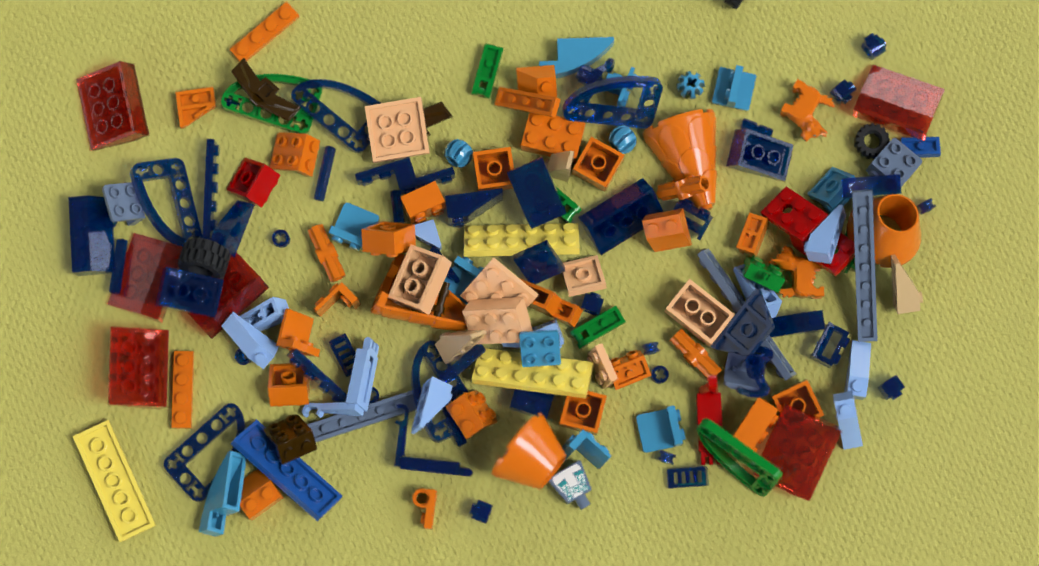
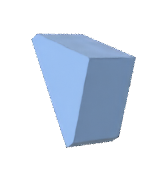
M434 219L415 225V238L441 251L442 246Z

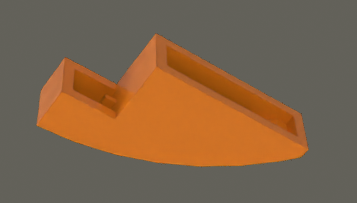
M521 279L538 293L536 299L528 307L575 328L583 312L579 306L562 300L553 291Z

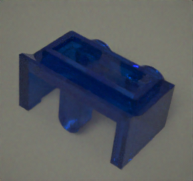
M688 199L679 200L673 210L683 208L685 211L705 221L702 226L685 216L688 230L690 229L699 234L697 239L701 240L713 219L710 215L711 213L707 209L694 207V203Z
M828 322L809 358L828 368H831L833 364L837 365L842 356L839 354L841 348L845 349L850 341V338L847 337L849 332ZM833 332L842 335L831 358L828 359L822 353Z

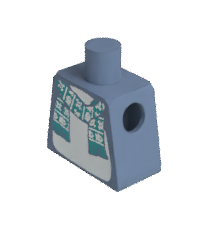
M580 460L555 474L549 481L551 486L567 504L576 501L580 510L590 505L585 494L592 489Z

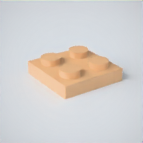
M598 255L560 263L569 297L607 289Z
M601 343L596 345L587 354V361L593 362V368L596 372L595 379L604 389L611 386L618 377Z

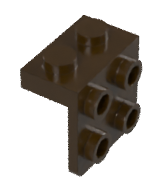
M290 415L286 419L272 423L264 428L265 435L276 447L278 458L282 465L317 450L312 429L299 415Z

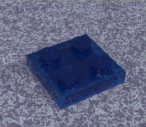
M548 240L513 255V260L528 282L533 284L540 283L565 272L564 264Z

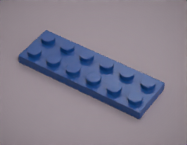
M255 420L232 441L231 445L318 522L343 496L300 457L282 465L279 461L275 445L264 433L265 426L258 420Z

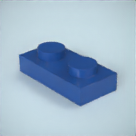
M907 137L900 140L901 143L920 158L940 157L941 155L939 137Z

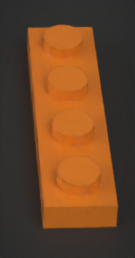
M285 2L230 49V52L239 62L243 58L247 62L300 17L299 14L288 2Z
M499 87L494 105L556 118L561 99Z
M174 351L171 424L173 429H192L194 351Z

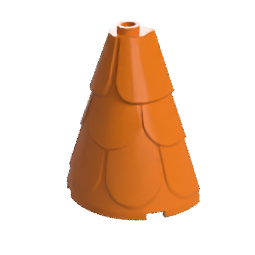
M702 109L681 113L659 121L657 127L653 128V126H650L642 132L644 141L674 180L683 176L690 178L705 175V177L709 178L711 183L709 186L710 190L687 198L696 210L701 209L702 211L712 209L716 199V117L712 109H707L705 113H703Z
M399 253L391 263L385 279H383L370 312L382 317L409 321L414 324L429 325L431 328L451 331L468 330L463 315L466 304L451 291L449 296L446 297L445 311L441 317L433 316V311L430 312V315L410 311L409 308L396 304L388 298L406 256Z

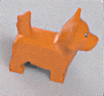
M797 79L792 92L799 93V98L795 99L793 105L784 103L780 115L789 118L802 129L801 137L805 142L820 135L827 137L826 134L828 132L812 115L818 104H825L834 108L833 99L827 98V95H821L814 87L807 86L805 82Z
M784 246L783 251L777 254L776 259L769 261V264H774L783 270L791 272L792 287L780 289L779 291L783 298L786 296L788 298L796 296L801 299L809 297L821 299L824 297V286L816 288L813 285L814 279H816L814 276L816 275L815 272L823 269L814 261L795 256L793 249L789 246Z

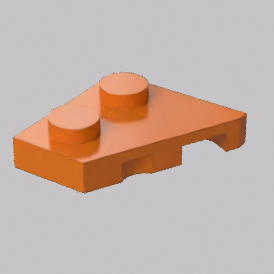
M214 87L176 92L181 129H184L216 107Z

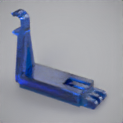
M404 404L396 405L399 409L404 408L405 416L403 421H395L399 425L395 466L400 467L402 470L467 477L473 475L471 469L460 468V463L402 457L405 456L409 408Z

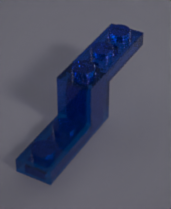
M410 157L355 174L358 185L362 184V186L370 185L376 179H389L392 174H395L401 195L408 194L433 181H436L437 184H448L455 178L453 167L416 178Z

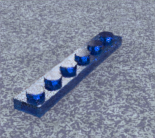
M207 139L202 238L216 242V239L213 238V231H216L217 227L216 219H214V212H217V201H214L215 193H218V182H215V176L219 174V164L216 163V156L220 155V146L217 145L215 139Z

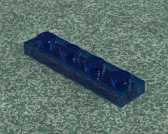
M298 349L290 350L287 356L290 358L289 362L296 368L300 367L304 371L303 374L311 381L314 380L319 384L318 388L323 393L330 394L333 397L332 401L334 403L346 402L347 394Z

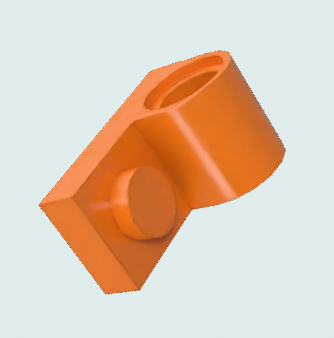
M418 489L413 494L414 504L418 508L426 509V513L422 512L421 524H424V529L432 530L437 490ZM424 493L427 495L426 503L420 504L417 502L419 494Z

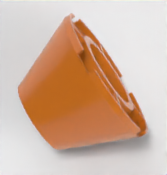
M900 194L873 197L875 264L880 265V267L891 268V255L895 254L901 265H904L915 256L921 244V227L917 207L909 198ZM853 210L847 223V236L852 241H854ZM880 215L890 217L896 221L901 231L893 230L885 225Z
M538 413L539 417L534 415L508 444L503 458L499 457L491 474L494 477L540 490L555 475L563 464L566 454L542 413Z

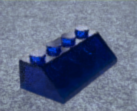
M642 178L578 218L599 254L602 255L644 229L642 220L646 215L663 212V209L653 188Z
M88 195L68 197L72 273L77 276L116 273L114 225L110 220L105 198Z

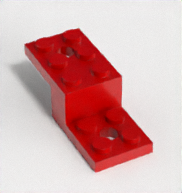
M787 186L760 212L762 217L767 218L769 222L790 236L793 247L805 256H807L804 252L805 242L809 240L810 234L828 217L827 213ZM786 208H792L791 212L783 213ZM842 233L836 249L839 251L834 254L831 264L815 262L835 277L855 257L854 241Z

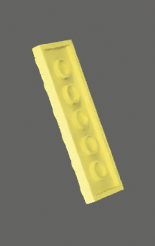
M578 223L464 226V257L580 254Z
M480 348L471 380L472 384L586 398L594 365L593 362L561 358L560 365L523 367L521 353Z
M110 421L102 422L73 436L119 542H123L155 527L156 523Z

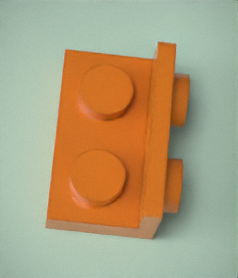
M632 350L626 356L610 360L618 377L613 383L615 390L652 376L645 356L640 350Z

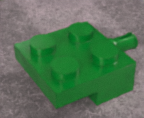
M747 255L743 261L745 264L742 271L743 276L779 293L786 280L780 268L771 263L769 266L766 265L761 258L755 255L752 257Z

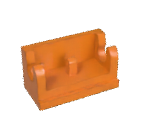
M749 212L736 246L740 253H748L751 257L758 255L769 226L767 218Z

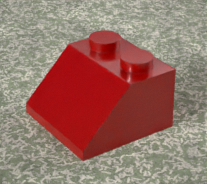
M245 157L226 190L262 208L267 202L271 191L277 185L281 175L266 164Z

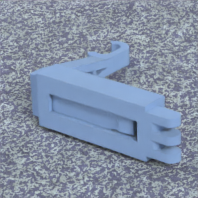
M366 337L363 348H357L346 402L309 403L303 407L302 414L307 418L310 410L318 409L316 414L320 418L323 417L324 413L363 416L364 412L368 411L378 361L379 345L370 337Z

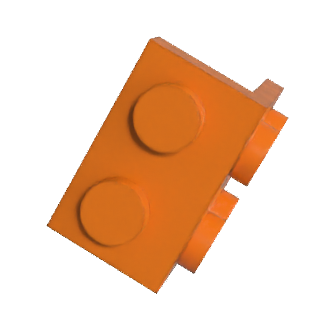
M279 132L276 136L270 168L274 170L296 171L304 176L312 177L320 140L308 134Z
M477 390L464 393L445 406L466 439H469L483 428L497 423L495 412L486 404L485 396Z

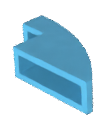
M614 37L557 39L558 61H539V66L554 65L556 79L577 73L589 67L613 47Z
M228 451L223 459L207 495L199 527L200 533L215 537L223 535L226 515L239 512L246 466V457L242 454Z

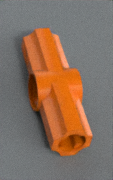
M705 175L690 178L683 176L671 182L658 185L656 193L658 198L663 201L675 198L683 200L694 194L707 192L710 190L709 186L711 183Z
M323 224L311 227L307 230L330 282L341 280L346 275L338 260L339 256L333 243L330 242Z
M683 329L679 330L670 339V342L683 354L684 359L693 368H697L706 379L709 375H718L722 371L708 356V352L699 343H695Z

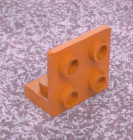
M341 282L339 285L335 284L329 290L330 294L326 298L321 297L315 303L316 307L314 310L321 317L340 298L348 308L352 306L355 310L361 303Z
M285 309L276 346L300 355L319 357L320 349L314 348V344L308 342L314 319L294 310Z

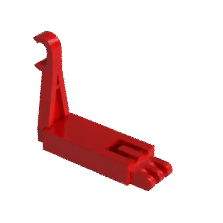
M709 375L707 377V384L699 387L698 393H696L697 427L704 418H707L722 428L721 392H718L717 375ZM697 434L701 465H705V457H708L709 465H713V456L705 448Z

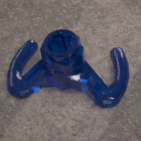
M608 58L605 64L595 69L588 65H582L575 78L585 87V95L582 100L583 107L588 108L591 105L590 100L593 96V90L599 89L603 84L602 73L605 71L611 73L615 66L614 58Z
M760 346L755 352L762 353L761 355L751 354L745 359L747 376L755 380L759 390L752 391L738 386L736 388L737 393L750 398H760L769 394L770 387L765 380L766 363L774 357L772 349L765 346Z

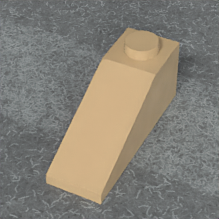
M574 151L551 154L550 160L546 159L544 165L546 176L568 182L573 166Z
M895 254L891 255L893 306L897 314L920 311V303H923L921 291L918 292L915 284Z
M466 330L453 333L448 331L439 336L440 339L435 343V346L444 363L447 364L461 359L486 334V331Z

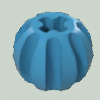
M688 71L686 76L681 75L678 78L680 83L676 84L677 90L683 91L680 94L682 97L685 98L686 95H689L690 99H695V94L700 96L704 90L701 87H704L705 83L704 80H699L701 77L699 73L692 75L691 71Z
M624 125L614 128L610 132L608 139L611 147L622 154L632 151L637 142L634 132Z
M456 139L447 144L444 156L451 165L461 168L470 163L473 150L465 141Z

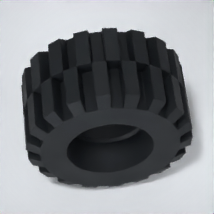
M203 238L187 239L183 244L178 267L183 273L194 279L205 282H218L225 277L231 254L224 246L217 242Z

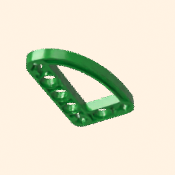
M284 74L256 75L260 82L264 77H267L272 83L289 84L305 88L300 103L301 110L293 117L296 118V123L305 122L307 128H303V130H300V126L294 124L293 128L290 127L293 119L288 124L283 125L279 122V116L271 113L270 118H263L260 114L263 108L256 107L250 102L249 98L234 94L242 89L238 81L230 85L221 98V106L226 111L290 132L306 134L311 128L321 97L322 86L316 81ZM316 86V90L319 92L314 93L313 100L305 99V96L310 97L311 91L308 88ZM231 97L235 103H238V100L242 101L239 105V110H237V105L231 104L227 106V102L224 100H228ZM310 103L313 106V111L310 113L304 112L303 105ZM243 104H252L253 110L249 113L244 112L242 109Z
M704 418L698 425L697 434L705 448L727 471L753 492L765 497L778 483L783 474L776 466L710 419ZM726 452L759 475L757 479L735 462Z

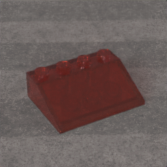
M119 61L76 79L91 151L134 142L149 136L134 64Z
M873 64L853 109V117L876 125L879 124L882 127L925 141L945 89Z
M134 233L107 305L162 323L181 273L178 267V260L183 247Z
M230 245L226 247L231 256L223 280L205 282L191 278L172 295L211 339L223 329L222 324L232 312L239 315L269 288L262 278Z
M110 327L108 405L142 409H163L167 407L169 330Z
M784 404L761 454L764 459L776 466L783 474L775 486L792 495L810 501L841 435L842 430L839 426Z

